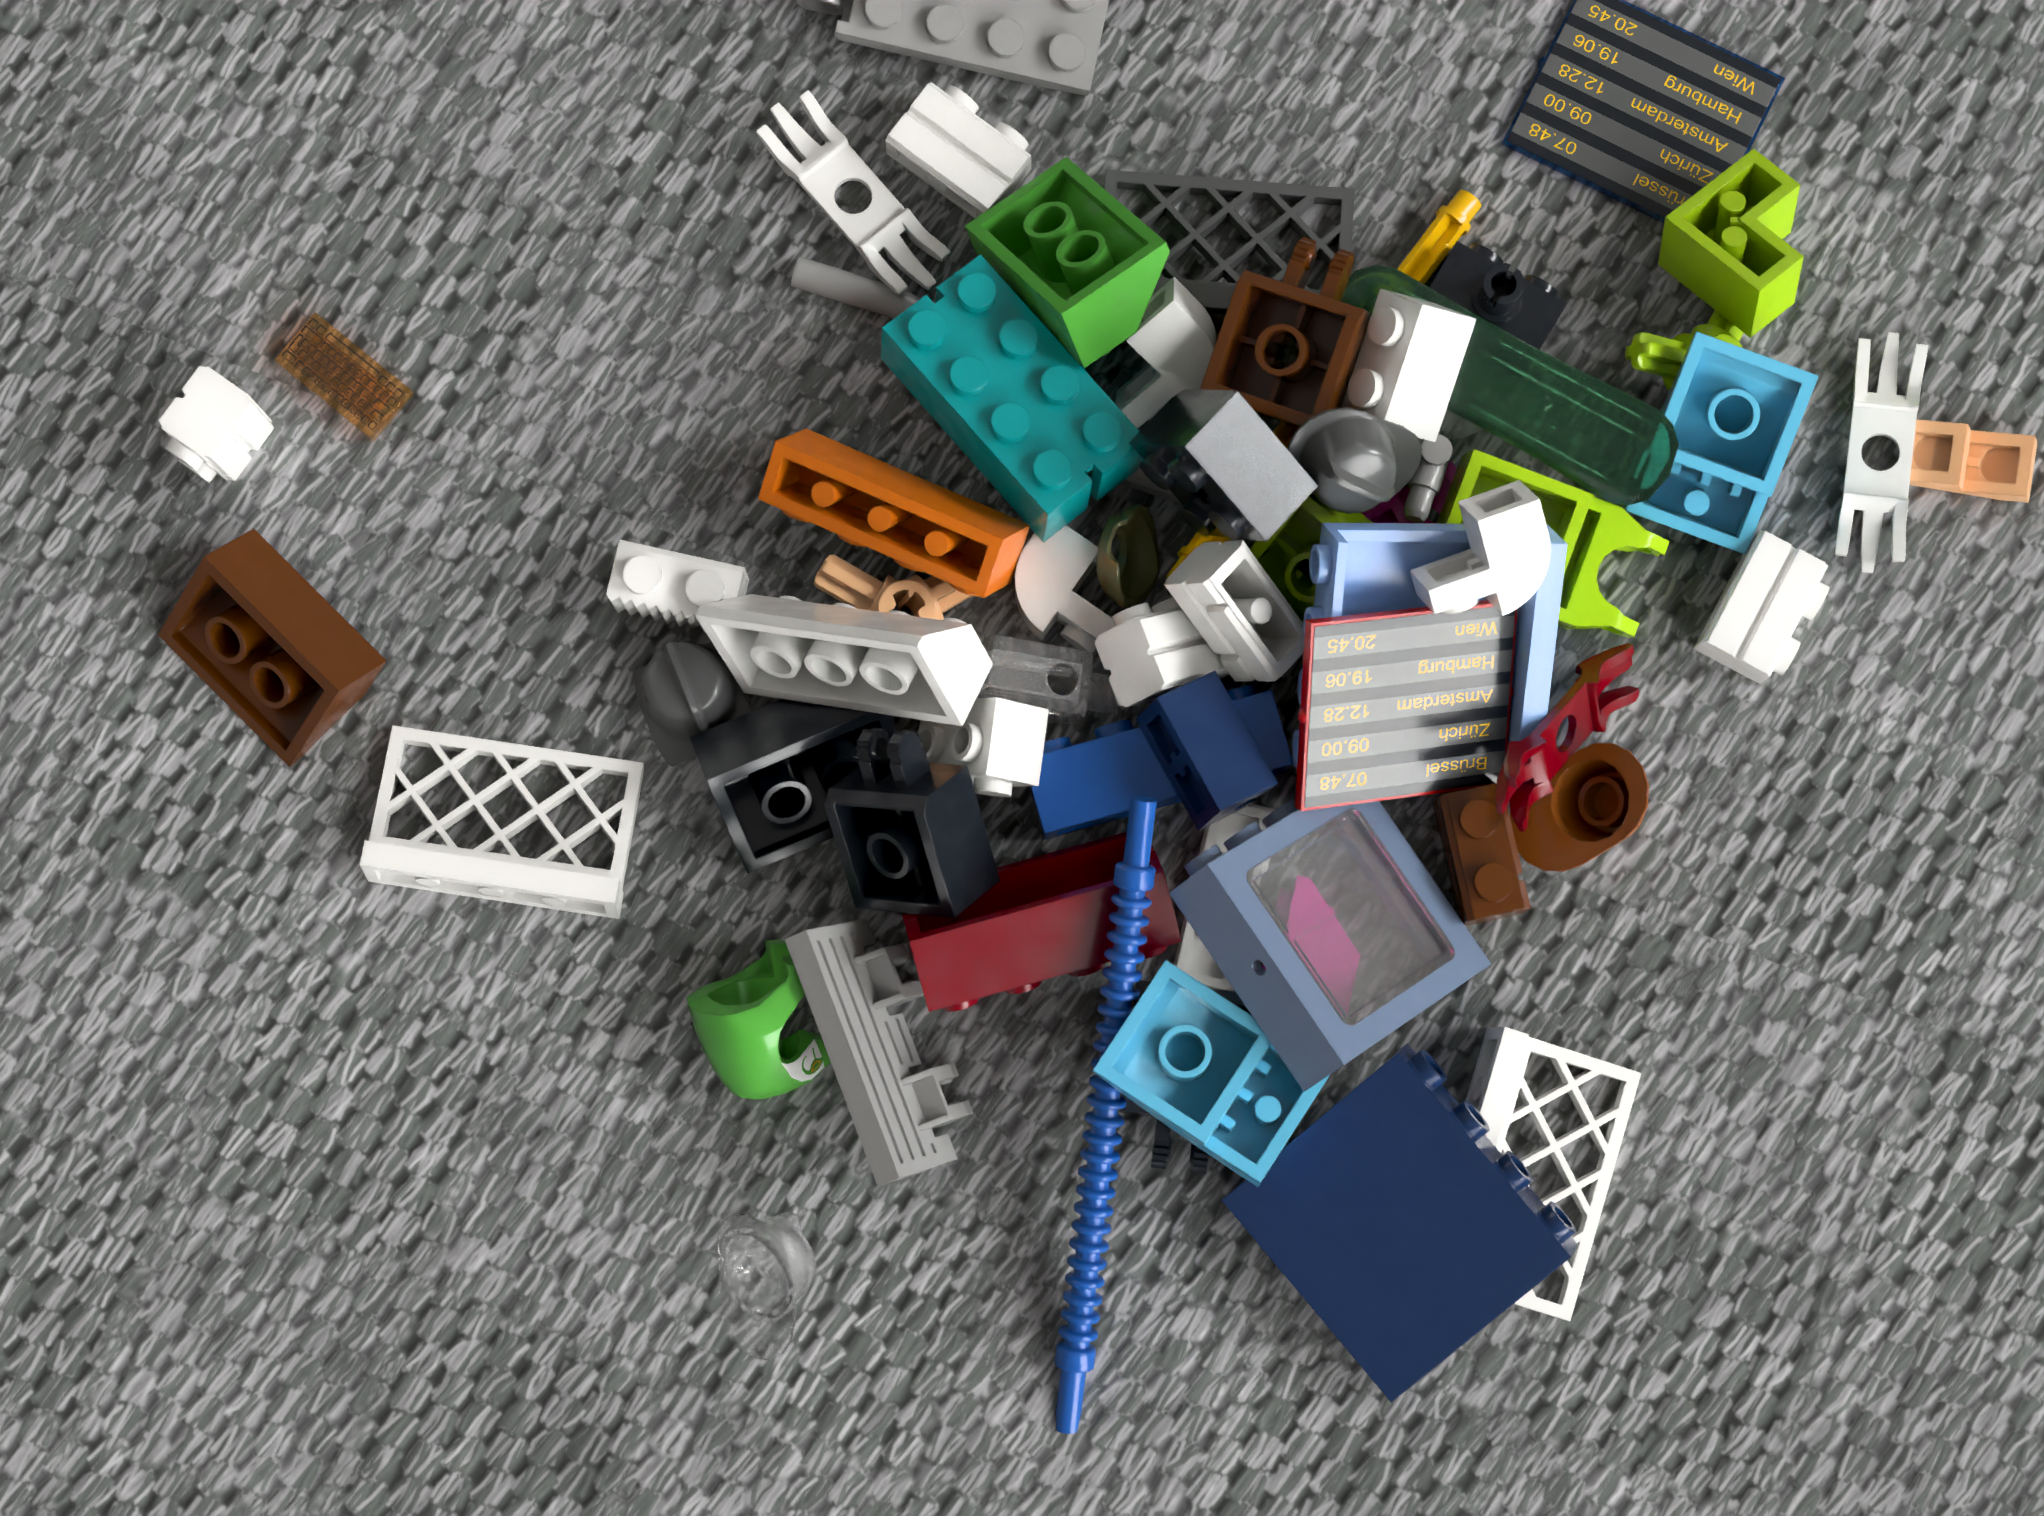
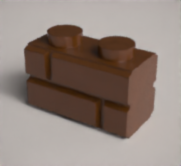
M1496 783L1439 795L1432 803L1457 915L1465 926L1520 915L1531 908L1525 881L1518 879V875L1523 871L1508 806L1503 814L1497 813L1495 799Z

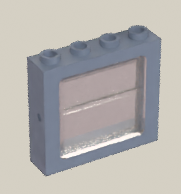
M1292 799L1262 819L1266 827L1265 830L1262 831L1255 821L1223 843L1228 852L1223 854L1216 844L1187 863L1184 868L1190 877L1169 893L1304 1092L1491 965V962L1380 801L1300 811L1295 807V800ZM1260 961L1265 966V969L1261 966Z

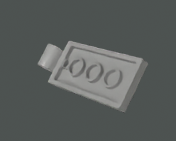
M796 0V3L806 10L836 16L842 15L841 21H837L834 34L841 41L1030 85L1088 96L1092 85L1109 0Z

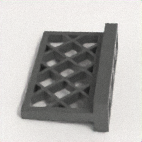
M1118 170L1105 171L1104 189L1115 199L1117 189L1142 190L1156 205L1155 208L1140 219L1143 223L1150 227L1165 215L1185 236L1183 240L1170 249L1161 272L1165 278L1159 277L1152 296L1175 277L1206 309L1212 319L1216 333L1220 332L1234 289L1240 278L1233 269L1251 254L1257 251L1277 272L1271 279L1283 281L1288 265L1269 247L1267 242L1288 225L1301 238L1306 237L1316 241V257L1319 256L1328 266L1331 259L1335 256L1329 247L1337 240L1338 251L1343 249L1351 252L1355 189ZM1160 192H1169L1173 194L1165 198ZM1189 194L1205 195L1218 210L1216 214L1197 229H1194L1175 208ZM1223 197H1234L1235 199L1228 203ZM1251 199L1268 200L1281 215L1259 234L1237 213ZM1286 202L1298 203L1291 208ZM1313 204L1340 206L1339 225L1321 239L1299 217ZM1227 220L1248 243L1224 260L1204 238ZM1193 246L1215 268L1200 281L1183 279L1170 265ZM1349 276L1341 302L1350 305ZM1223 277L1228 283L1217 281ZM1306 285L1304 288V290L1316 294H1320L1321 291L1317 289H1309Z

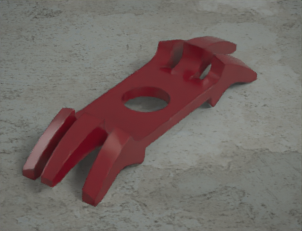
M1626 643L1613 647L1577 664L1575 673L1581 676L1575 680V684L1539 725L1523 740L1509 741L1504 763L1496 782L1495 799L1497 813L1500 814L1507 810L1509 803L1511 816L1519 831L1524 832L1528 827L1529 809L1532 804L1554 791L1550 780L1568 761L1569 756L1575 753L1593 731H1606V722L1611 713L1636 702L1640 695L1639 688L1633 686L1620 687L1602 693L1607 685L1633 665V644ZM1568 717L1566 737L1557 748L1556 737L1559 726L1564 718Z

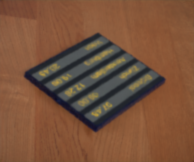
M1573 0L1546 56L1541 57L1537 62L1539 70L1501 145L1664 223L1665 217L1750 151L1785 78L1625 0Z

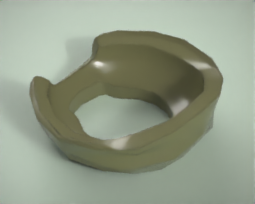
M1140 504L1128 507L1121 515H1113L1106 521L1097 554V576L1102 589L1119 606L1130 608L1145 601L1160 573L1159 550L1154 520L1149 509ZM1115 533H1117L1119 539L1118 561L1111 554V544Z

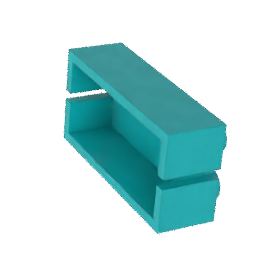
M981 254L936 287L935 303L926 294L882 327L880 359L1025 523L1030 525V528L1043 543L1087 509L1090 494L1098 501L1140 469L1142 458L1129 444L1140 431ZM1093 469L1092 477L1090 478L1087 473Z

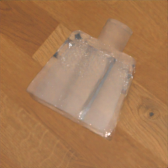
M1001 635L993 636L983 645L993 665L977 698L997 697L1049 709L1047 722L1063 725H1072L1085 717L1086 710L1117 714L1120 706L1108 680L1110 675L1092 672L1093 653ZM1048 675L1054 677L1059 682L1061 695L1056 694L1049 687Z

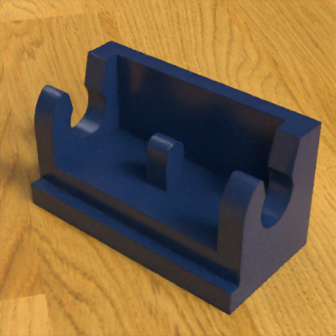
M1216 671L1157 697L1136 718L1198 831L1249 806L1256 801L1255 797L1271 790L1278 784Z

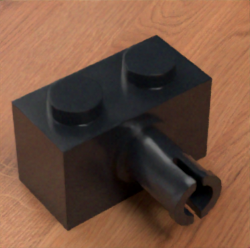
M1456 241L1422 300L1475 318L1476 322L1467 349L1523 380L1567 303L1556 298L1558 291L1543 279L1529 274L1523 277L1521 271L1517 268L1514 273L1509 271L1511 265L1504 263L1502 258L1492 250L1476 243H1472L1467 247Z

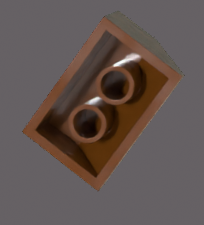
M254 528L203 557L158 634L289 767L294 765L366 694L387 661Z

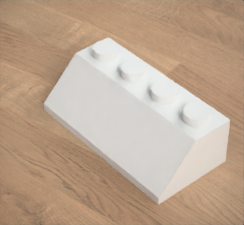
M755 594L702 604L695 614L743 692L747 694L963 726L993 665L973 626L955 618L937 620L915 617L897 610H891L886 613L857 609L845 603L828 605L806 602L787 595L777 598Z

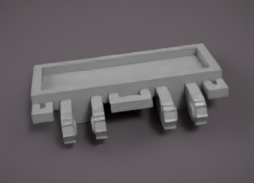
M867 919L808 929L786 938V945L877 1186L957 1160L958 1158L948 1133L935 1137L932 1130L973 1114L969 1100L962 1102L957 1100L947 1104L942 1092V1086L951 1083L954 1078L959 1076L955 1063L941 1065L911 1075L909 1069L922 1063L903 1013L889 1016L887 1008L895 1007L924 996L920 980H911L901 984L895 968L913 957L909 942L883 947L866 954L864 949L876 944Z

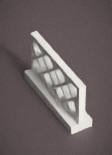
M392 725L369 841H364L360 867L368 882L620 919L624 894L622 889L639 802L644 763ZM404 744L431 748L443 765L412 786L400 769ZM443 750L461 753L450 760ZM477 755L494 757L506 775L475 795L458 772V769ZM506 759L523 761V763L512 769ZM540 764L556 766L568 782V785L538 804L520 779ZM568 768L587 772L575 779ZM603 773L628 777L624 799L602 814L583 789ZM451 775L468 800L440 820H437L420 795ZM399 780L405 791L394 798L397 781ZM513 784L531 810L501 830L483 804ZM576 794L594 819L564 839L546 813ZM411 801L415 802L431 824V826L410 840L386 837L390 816ZM476 810L494 835L474 849L457 847L445 830ZM621 815L618 833L616 834L609 823ZM539 819L557 845L537 859L520 857L509 842V839ZM602 829L615 846L611 870L583 866L572 851V848ZM439 835L445 845L428 842ZM502 845L508 855L491 851ZM565 854L571 864L553 861Z
M1487 1027L1466 1100L1486 1120L1490 1131L1485 1135L1502 1155L1506 1151L1512 1152L1505 1140L1509 1124L1529 1113L1545 1145L1519 1160L1527 1167L1550 1154L1566 1185L1540 1200L1544 1205H1547L1550 1201L1556 1203L1571 1194L1582 1214L1579 1230L1571 1236L1578 1245L1570 1261L1568 1262L1567 1260L1559 1267L1565 1279L1558 1303L1536 1297L1533 1289H1531L1514 1304L1571 1321L1641 1073L1531 1038L1529 1034L1507 1027ZM1530 1053L1551 1059L1563 1082L1561 1085L1535 1099L1523 1078ZM1567 1064L1586 1071L1573 1077ZM1597 1075L1621 1081L1614 1108L1594 1118L1578 1086ZM1568 1092L1584 1124L1555 1139L1539 1107ZM1519 1093L1524 1105L1514 1110ZM1610 1121L1604 1138L1599 1126ZM1589 1133L1600 1152L1598 1164L1592 1172L1575 1179L1560 1148ZM1592 1183L1588 1199L1586 1200L1581 1188Z

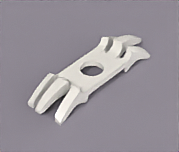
M807 90L799 97V101L815 130L825 142L823 146L810 137L779 102L770 108L785 137L802 158L803 162L799 163L766 124L756 131L757 135L787 176L792 177L800 184L858 250L866 261L868 268L898 295L908 289L902 278L878 253L884 248L887 257L908 277L927 290L932 288L937 282L911 252L900 234L906 231L908 238L917 247L941 262L951 251L932 236L920 224L910 209H905L850 147L847 138L830 122L810 91ZM847 181L863 183L869 189L872 197L868 208L857 214L842 211L837 206L834 198L835 192L841 184Z
M1888 332L1876 393L1868 392L1871 339L1859 338L1857 346L1852 417L1835 555L1847 556L1854 510H1862V573L1873 574L1884 513L1893 514L1891 520L1892 562H1905L1908 493L1916 419L1928 345L1916 344L1905 396L1897 395L1899 333ZM1885 436L1895 442L1899 450V458L1893 467L1884 471L1871 469L1865 464L1862 459L1861 449L1869 438Z

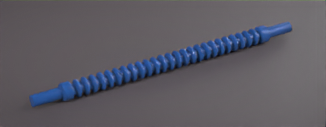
M1131 797L1123 861L1115 865L1113 884L1120 888V891L1112 895L1111 901L1118 905V910L1109 914V920L1116 924V928L1107 932V939L1113 942L1114 945L1113 948L1105 950L1104 953L1105 957L1111 961V966H1107L1102 970L1103 976L1109 979V983L1100 988V993L1107 997V1001L1098 1005V1012L1104 1015L1105 1018L1103 1021L1096 1023V1030L1102 1034V1039H1098L1093 1043L1094 1049L1100 1052V1056L1091 1061L1093 1068H1095L1134 1009V1006L1131 1005L1132 1000L1140 997V991L1133 986L1134 982L1140 981L1143 977L1142 972L1136 969V964L1142 963L1145 960V955L1138 951V947L1147 942L1146 935L1140 933V929L1149 924V918L1143 915V909L1150 907L1152 901L1145 896V893L1153 889L1156 873L1155 867L1150 865L1149 861L1157 800L1149 797ZM1098 1075L1089 1078V1084L1096 1088V1091L1087 1096V1103L1093 1106L1094 1109L1087 1112L1084 1117L1085 1121L1091 1124V1129H1087L1082 1133V1138L1089 1142V1146L1080 1151V1156L1087 1161V1164L1078 1168V1174L1085 1181L1076 1186V1192L1082 1196V1200L1074 1203V1211L1080 1214V1218L1073 1220L1071 1223L1072 1229L1078 1232V1236H1074L1069 1240L1070 1247L1076 1250V1253L1071 1254L1067 1258L1068 1265L1074 1268V1270L1065 1275V1281L1072 1288L1063 1292V1299L1069 1303V1306L1061 1310V1317L1067 1321V1324L1059 1327L1058 1333L1065 1340L1057 1344L1055 1365L1061 1369L1056 1405V1431L1065 1434L1077 1432L1082 1411L1086 1372L1093 1370L1095 1364L1096 1348L1090 1342L1098 1338V1332L1091 1325L1100 1321V1314L1093 1308L1102 1303V1296L1096 1292V1289L1104 1286L1105 1280L1098 1274V1271L1105 1269L1107 1262L1104 1258L1100 1257V1254L1109 1249V1243L1102 1239V1236L1111 1232V1225L1104 1219L1113 1214V1207L1107 1204V1200L1112 1199L1116 1195L1115 1189L1109 1186V1182L1117 1179L1118 1172L1111 1168V1164L1120 1160V1154L1113 1150V1147L1122 1142V1136L1116 1132V1128L1124 1125L1125 1120L1124 1117L1118 1114V1110L1125 1108L1127 1105L1126 1099L1120 1096V1092Z

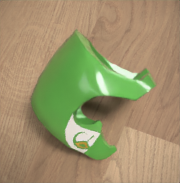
M781 939L765 940L766 951L762 958L734 976L700 987L687 997L695 1032L712 1069L732 1094L742 1098L766 1099L785 1094L811 1082L826 1066L831 1064L820 1034L803 1029L797 1031L794 1035L779 1040L780 1031L805 996L786 942Z

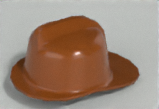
M1594 743L1569 756L1568 761L1550 780L1554 791L1532 804L1529 809L1528 827L1524 832L1518 830L1511 812L1510 819L1518 853L1527 863L1543 871L1565 872L1589 862L1621 841L1629 838L1640 827L1648 807L1649 783L1643 766L1631 751L1614 743Z

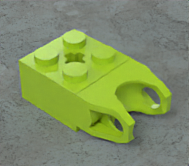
M1476 449L1462 455L1437 523L1464 524L1458 501L1520 480L1540 499L1546 524L1567 543L1558 627L1564 629L1600 628L1626 638L1635 637L1639 623L1624 616L1617 607L1607 602L1601 594L1597 582L1599 566L1605 556L1613 550L1624 552L1639 551L1657 557L1660 554L1665 555L1670 541L1644 529L1622 507L1596 498L1594 494Z

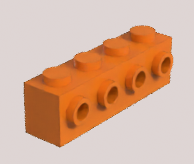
M807 428L775 441L758 496V500L781 509L790 518L818 525L836 533L840 539L847 543L868 547L893 558L897 564L904 568L925 572L948 582L952 588L961 593L982 598L989 596L1012 582L1030 525Z

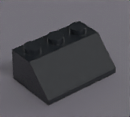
M780 699L690 737L708 785L747 874L834 838L824 806L828 789L859 765V756H856L857 749L855 747L857 746L856 740H858L863 731L862 729L884 728V732H888V737H892L894 731L897 730L891 715Z

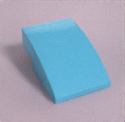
M1696 331L1635 474L1623 506L1625 511L1746 555L1767 499L1772 497L1819 376Z
M1167 960L1164 961L1093 1069L1095 1074L1138 1106L1257 1187L1329 1078L1327 1076L1304 1092L1252 1015Z

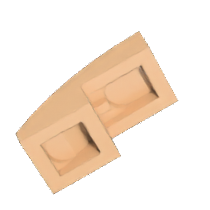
M1916 419L1909 485L1997 500L2029 503L2037 439L2033 435L1971 430L1969 425L1964 423Z

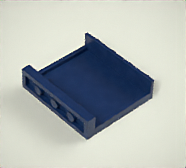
M1408 1043L1287 1144L1258 1187L1244 1179L1222 1199L1223 1203L1391 1403L1570 1259L1578 1245L1571 1237L1576 1233V1229L1564 1211L1552 1201L1547 1205L1543 1204L1528 1186L1533 1182V1178L1524 1164L1512 1152L1506 1151L1502 1155L1485 1135L1490 1131V1128L1480 1112L1467 1100L1459 1104L1442 1085L1447 1080V1077L1440 1065L1424 1050H1420L1416 1054Z

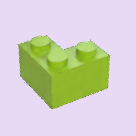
M1752 149L1665 217L1658 265L1751 338L1795 302L1804 256L1785 242L1783 238L1790 234L1792 230L1800 184L1758 151Z

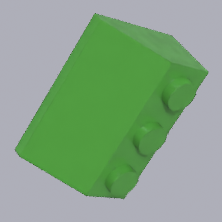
M1067 157L964 226L977 256L981 254L1083 368L1106 355L1137 332L1170 253L1165 240Z

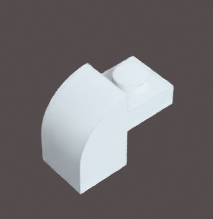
M1175 277L1151 296L1137 332L1126 339L1149 364L1116 391L1115 404L1138 429L1147 420L1150 421L1172 397L1185 389H1200L1217 341L1216 331L1206 309Z
M1520 480L1458 501L1471 549L1410 570L1416 594L1434 614L1440 612L1446 614L1460 613L1471 609L1478 603L1479 598L1485 597L1504 616L1525 604L1542 584L1549 567L1551 555L1549 533L1540 499Z
M1067 525L1044 543L1034 533L1025 545L1016 566V602L1025 624L1040 640L1043 641L1052 626L1058 621L1065 626L1060 635L1074 647L1091 656L1096 650L1094 642L1097 639V635L1115 627V623L1109 615L1076 594L1097 564L1099 547Z

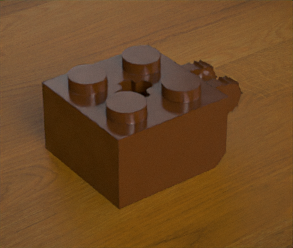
M1302 237L1295 245L1282 282L1244 270L1234 289L1200 389L1238 391L1256 413L1299 428L1309 418L1326 410L1341 408L1369 319L1372 315L1364 309L1341 302L1353 268L1354 253L1343 249L1335 253V256L1329 263L1320 294L1304 290L1317 255L1316 241L1306 237ZM1297 340L1298 358L1284 369L1286 364L1277 359L1278 352L1281 347L1291 349Z

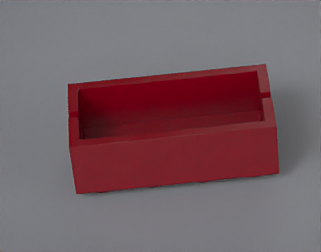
M1127 832L997 867L1000 881L956 918L902 913L928 1011L931 1012L941 1008L948 1012L964 1010L976 1004L981 997L1003 991L1008 994L1025 993L1037 988L1042 983V980L1064 974L1074 977L1090 975L1102 969L1105 963L1111 962L1104 955L1105 950L1113 948L1114 945L1113 942L1107 939V932L1116 928V924L1109 920V914L1118 910V905L1112 903L1111 897L1120 891V888L1113 884L1116 863L1123 861ZM1151 845L1149 864L1156 869L1153 889L1145 893V896L1151 899L1152 904L1150 907L1143 909V915L1149 918V924L1140 929V933L1146 935L1147 942L1138 947V951L1145 955V959L1163 953L1169 945L1182 942L1165 873L1153 845Z

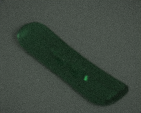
M1374 265L1355 270L1349 277L1341 302L1364 309L1371 314L1379 290L1384 289L1432 302L1476 319L1446 410L1526 452L1608 502L1628 506L1647 501L1669 477L1679 443L1673 424L1659 409L1529 345L1396 268Z

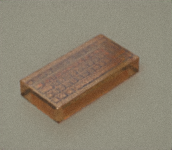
M316 312L275 358L278 365L373 442L414 395L411 389Z

